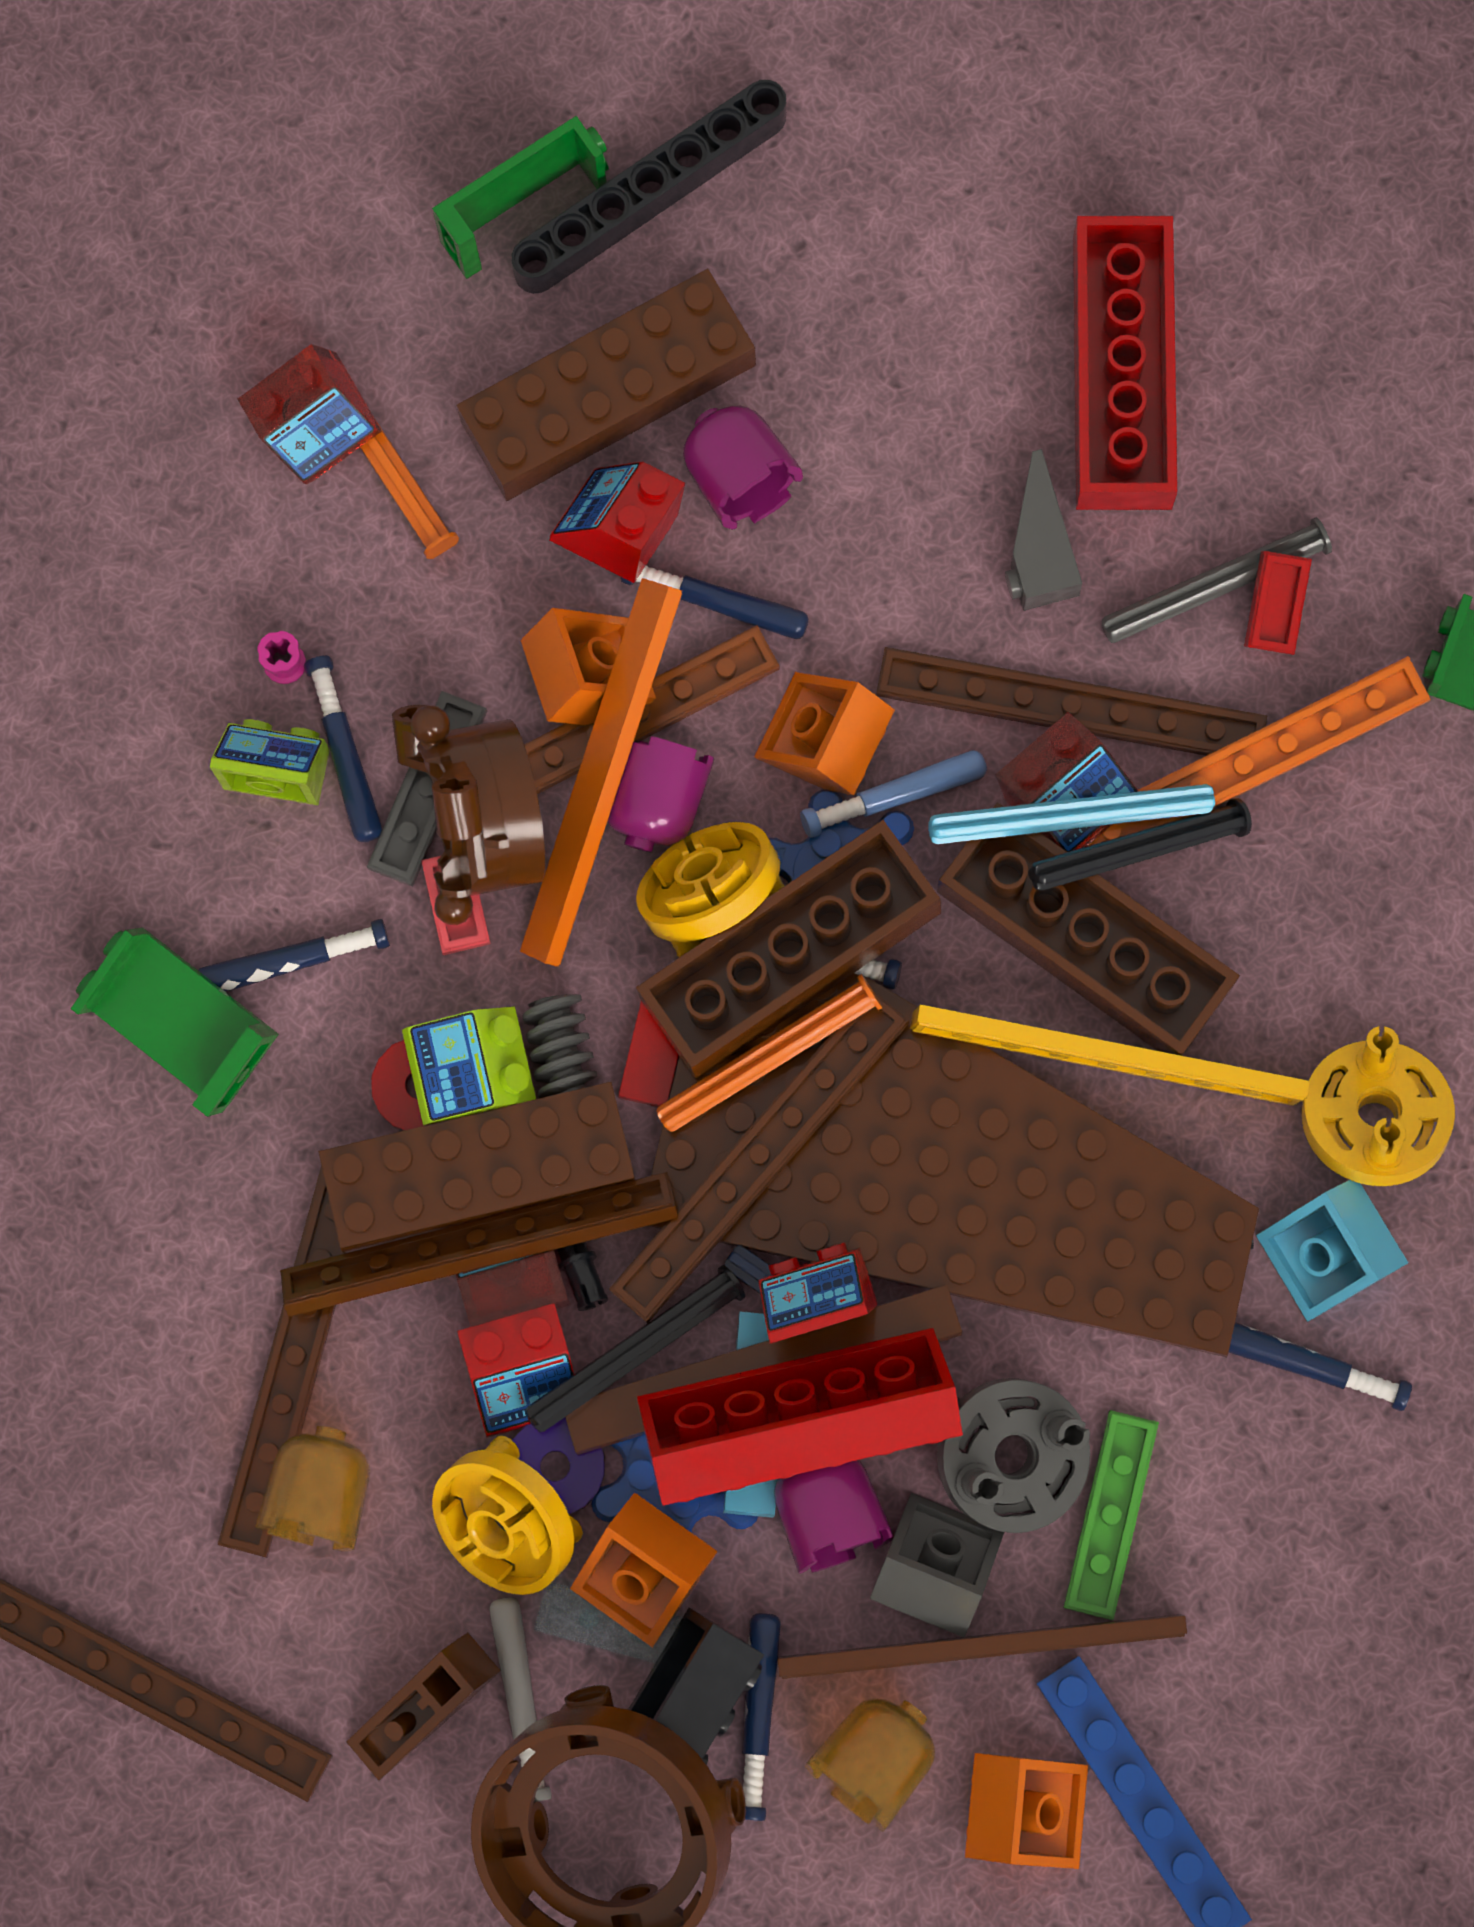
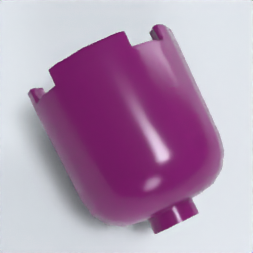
M741 405L724 407L722 409L712 408L702 413L696 419L695 427L688 435L683 447V457L690 475L723 527L731 530L737 528V521L748 516L755 524L778 510L792 497L787 490L793 481L801 482L803 479L802 469L766 421L756 411Z
M654 736L650 737L649 743L639 741V743L633 742L607 821L613 830L626 836L624 845L652 853L654 844L670 846L685 839L693 826L714 763V757L704 755V757H699L697 761L694 759L697 752L696 749Z
M860 1460L847 1462L837 1467H826L796 1474L790 1478L778 1479L774 1490L775 1503L799 1574L804 1573L809 1568L814 1573L856 1559L854 1548L872 1542L875 1550L891 1542L894 1538L868 1473Z

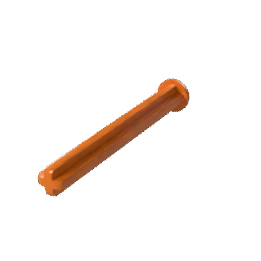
M326 352L315 356L309 364V371L325 393L333 387L338 388L374 427V431L357 444L426 547L424 551L426 558L434 559L455 546L459 541L456 532H449L334 355ZM332 393L330 396L327 397L328 400H330L336 394Z
M860 974L857 976L858 983L658 1106L656 1112L663 1126L670 1132L679 1129L873 1007H876L877 1010L882 1009L883 1007L865 977Z

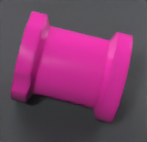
M285 631L271 632L261 639L257 651L259 653V662L264 668L266 675L278 684H290L297 681L305 671L304 663L306 662L304 652L299 648L297 639ZM277 652L285 655L288 652L291 659L287 663L282 660H278L275 663L273 655Z

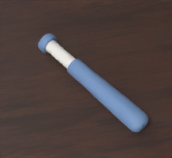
M968 751L884 784L858 792L855 798H851L848 801L836 803L819 811H815L813 808H806L800 812L802 826L807 836L814 838L822 833V829L835 823L847 821L858 815L867 817L981 779L986 774L987 766L985 759L978 751Z

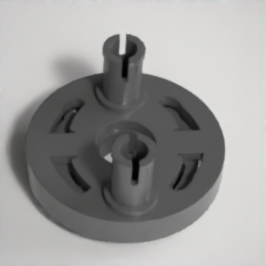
M1019 1378L993 1380L965 1394L958 1401L963 1435L945 1439L937 1445L939 1476L951 1501L963 1514L973 1521L1001 1532H1029L1043 1528L1056 1521L1070 1509L1079 1497L1085 1485L1090 1466V1431L1085 1428L1086 1424L1082 1421L1076 1409L1055 1390L1045 1385ZM1026 1396H1031V1397H1033V1398H1035V1399L1037 1400V1403H1038V1404H1037V1406H1036V1409L1018 1408V1409H1012V1410L1007 1411V1415H1006V1413H1005V1410H1006L1007 1408H1010V1407H1016V1406H1030V1407H1034L1035 1400H1033L1032 1398L1026 1397ZM979 1426L980 1429L972 1437L967 1447L966 1453L960 1452L959 1449L965 1450L969 1438L971 1437L975 1429ZM1018 1435L1023 1439L1027 1447L1026 1462L1016 1472L1003 1473L995 1462L997 1446L1004 1438ZM1066 1459H1068V1460H1070L1071 1463H1072V1467H1071L1070 1474H1069V1476L1066 1478V1480H1065V1482H1064L1062 1488L1060 1489V1491H1059V1492L1057 1493V1495L1053 1498L1052 1496L1054 1495V1493H1055V1492L1058 1490V1488L1060 1487L1061 1483L1063 1482L1064 1477L1067 1476L1068 1473H1069L1070 1463H1069L1068 1461H1065ZM1031 1509H1032V1511H1033V1512H1030V1513L1020 1514V1515L1000 1516V1515H997V1514H996V1513L1006 1514L1007 1512H1009V1513H1017V1512L1028 1511V1510H1031Z

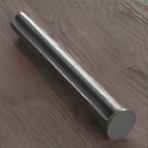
M1315 517L1311 519V525L1105 616L1102 619L1103 631L1111 643H1116L1255 581L1261 551L1304 558L1321 551L1327 555L1332 552V546L1322 522Z

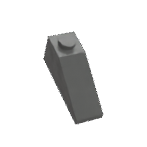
M1042 449L1032 451L1010 566L1011 570L1005 571L1009 594L1012 600L1020 598L1024 611L1077 597L1080 595L1082 580Z

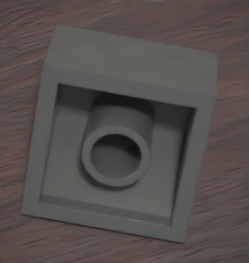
M911 1493L870 1599L965 1638L985 1590L1004 1532L988 1528L973 1521L965 1514Z

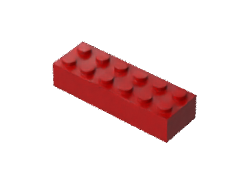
M1077 216L1073 235L1076 510H1172L1178 492L1173 216Z
M934 1328L637 1396L646 1443L662 1506L677 1502H688L698 1497L723 1491L739 1490L745 1486L770 1480L786 1479L796 1474L817 1469L837 1467L847 1462L868 1457L888 1455L898 1450L928 1443H939L945 1439L963 1435L956 1388Z

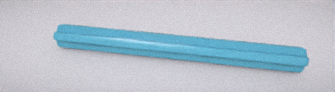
M1202 784L936 814L931 816L928 822V830L933 843L944 844L1210 813L1215 806V796L1210 785Z

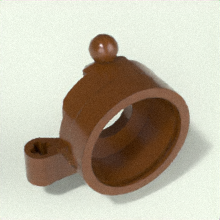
M409 705L395 710L392 713V722L398 763L426 772L432 780L437 833L442 840L445 850L437 860L439 871L434 874V879L440 889L434 906L437 917L448 925H459L466 922L472 914L473 901L471 896L542 882L545 873V845L540 806L526 748L515 723L511 719L449 730L450 720L448 714L437 706Z

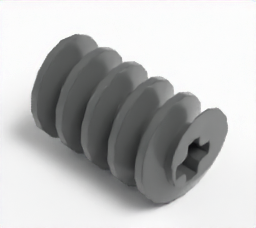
M563 994L536 1000L528 1004L532 1008L522 1015L524 1024L536 1026L526 1034L528 1043L540 1045L530 1053L531 1061L537 1064H544L534 1072L535 1081L547 1083L537 1092L539 1099L586 1088L585 1083L598 1077L596 1071L583 1070L581 1064L594 1058L593 1052L580 1051L577 1045L590 1039L589 1033L574 1031L573 1027L586 1020L585 1014L570 1012L571 1006L582 1001V997L579 994Z

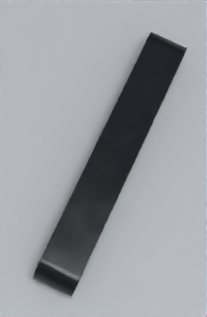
M759 80L752 83L521 240L514 247L511 254L512 267L518 286L532 294L547 291L776 135L786 122V94L783 87L772 80ZM761 104H771L777 108L770 114H760L754 110ZM729 129L739 134L735 139L729 141L721 140L716 136L720 131ZM691 155L700 160L697 165L692 167H684L677 162L680 158ZM646 182H656L662 186L654 193H645L639 189ZM608 208H617L623 212L619 218L614 220H608L600 216ZM570 234H578L585 238L581 244L576 246H567L562 243V240ZM532 260H539L546 264L541 271L536 273H529L523 269L524 265Z

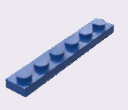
M1077 1656L1036 1683L1193 1926L1242 1927L1252 1920L1081 1657Z

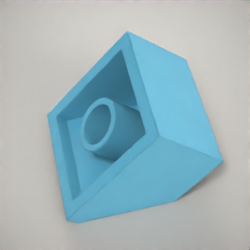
M1351 1180L1326 1191L1256 1235L1307 1322L1408 1264L1407 1259L1363 1186Z

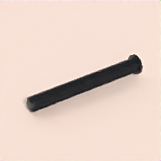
M1230 799L1226 806L1214 809L1210 813L1193 815L1036 861L1032 864V868L1028 870L1029 879L1032 880L1036 890L1043 891L1232 834L1243 837L1251 831V815L1247 805L1241 799Z
M725 1265L718 1268V1275L530 1404L525 1410L527 1419L538 1432L546 1431L735 1298L738 1301H742L746 1296L740 1282Z

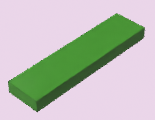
M1109 1410L1063 1608L1114 1620L1159 1422Z

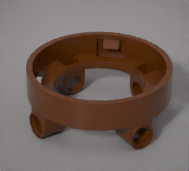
M594 1685L571 1692L564 1698L565 1704L559 1711L536 1721L514 1739L490 1768L480 1785L472 1812L471 1844L475 1865L488 1896L512 1927H566L546 1915L529 1899L533 1890L555 1910L577 1921L574 1927H696L722 1887L730 1862L731 1834L745 1820L746 1802L740 1781L737 1778L716 1780L698 1753L674 1731L643 1714L614 1707L611 1691L608 1686ZM531 1748L535 1753L520 1769L511 1786L507 1783V1780L519 1763L513 1759L526 1749ZM607 1755L628 1761L651 1775L669 1795L681 1823L682 1853L672 1878L659 1890L654 1884H638L618 1891L610 1901L586 1896L561 1880L549 1867L541 1854L548 1842L549 1823L542 1803L534 1802L540 1783L552 1769L576 1757ZM701 1873H705L706 1878L702 1894L697 1890L691 1902L683 1910L679 1905L691 1893Z

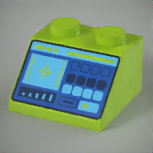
M245 719L243 725L228 723L211 758L210 769L224 790L319 805L330 749L325 739L319 738L320 734L316 731L299 727L291 728L290 733L272 730V725L266 722Z
M515 1006L472 1010L413 1025L402 1030L423 1126L536 1099Z

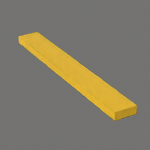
M921 1004L913 1011L910 1029L913 1032L1294 1106L1308 1096L1310 1083L1308 1080Z

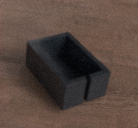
M688 1608L628 1710L643 1714L674 1731L698 1753L707 1765L708 1754L706 1753L715 1737L722 1736L730 1727L735 1716V1709L733 1707L743 1690L745 1692L749 1691L758 1680L762 1670V1665L759 1663L764 1654L718 1624Z

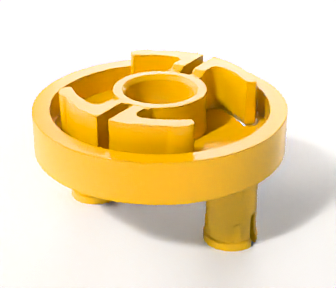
M728 822L701 829L690 834L680 842L673 844L653 862L639 884L636 895L637 908L650 930L657 937L670 941L676 950L677 956L680 958L705 941L704 938L721 933L739 923L760 906L765 899L784 887L779 876V855L766 833L756 825L745 822Z
M1378 1026L1370 1030L1366 1041L1348 1044L1335 1050L1316 1067L1309 1079L1308 1096L1304 1098L1302 1103V1125L1310 1147L1317 1157L1332 1171L1360 1184L1393 1186L1418 1178L1432 1168L1440 1159L1453 1130L1455 1105L1451 1089L1439 1069L1419 1052L1399 1044L1398 1035L1391 1028L1384 1026L1382 1036H1379ZM1337 1070H1344V1072L1346 1073L1345 1075L1341 1071H1338L1332 1076L1330 1084L1328 1085L1325 1091L1324 1097H1321L1322 1092L1326 1084L1329 1082L1332 1073H1334ZM1421 1079H1422L1423 1082L1428 1086V1088H1429V1090L1431 1091L1433 1097L1430 1096L1428 1090H1427L1426 1087L1423 1085V1083L1420 1081ZM1378 1103L1389 1108L1394 1118H1391L1389 1127H1386V1118L1377 1121L1373 1127L1361 1119L1358 1110L1366 1104ZM1434 1122H1437V1123H1436V1128H1435V1130H1434L1432 1136L1430 1137L1431 1132H1432V1129H1433V1126H1434ZM1338 1133H1341V1135H1342V1137L1344 1138V1140H1345V1141L1347 1142V1144L1352 1148L1351 1150H1350V1148L1343 1142V1140L1341 1139V1137L1339 1136ZM1419 1135L1420 1138L1414 1147H1412Z
M500 1435L494 1438L486 1449L473 1451L459 1458L441 1475L433 1491V1515L445 1545L456 1560L474 1577L490 1587L506 1593L518 1595L533 1594L550 1585L568 1566L573 1555L574 1544L582 1538L583 1531L579 1522L569 1516L559 1495L547 1480L531 1466L519 1460L520 1453L517 1445L510 1438ZM459 1498H462L463 1506H464V1509H465V1513H466V1515H467V1517H468V1520L466 1519V1517H465V1515H464L463 1508H462V1504H461V1500H459ZM495 1520H497L506 1531L500 1528L499 1525L495 1522Z

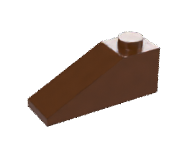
M467 1632L441 1650L346 1742L374 1776L381 1780L470 1701L501 1670Z

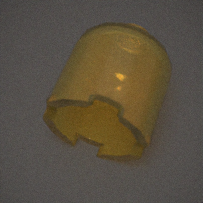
M317 1426L315 1435L299 1434L289 1438L280 1446L276 1454L255 1528L264 1530L268 1528L267 1534L310 1546H313L314 1538L319 1537L334 1542L332 1550L354 1551L370 1478V1466L367 1457L359 1448L345 1442L346 1432L330 1427Z
M871 1698L864 1700L850 1712L807 1761L805 1767L814 1779H818L823 1773L836 1785L830 1795L868 1825L874 1819L877 1828L884 1832L925 1778L935 1760L933 1739L923 1727L928 1719L918 1708L906 1700L899 1706L886 1699Z

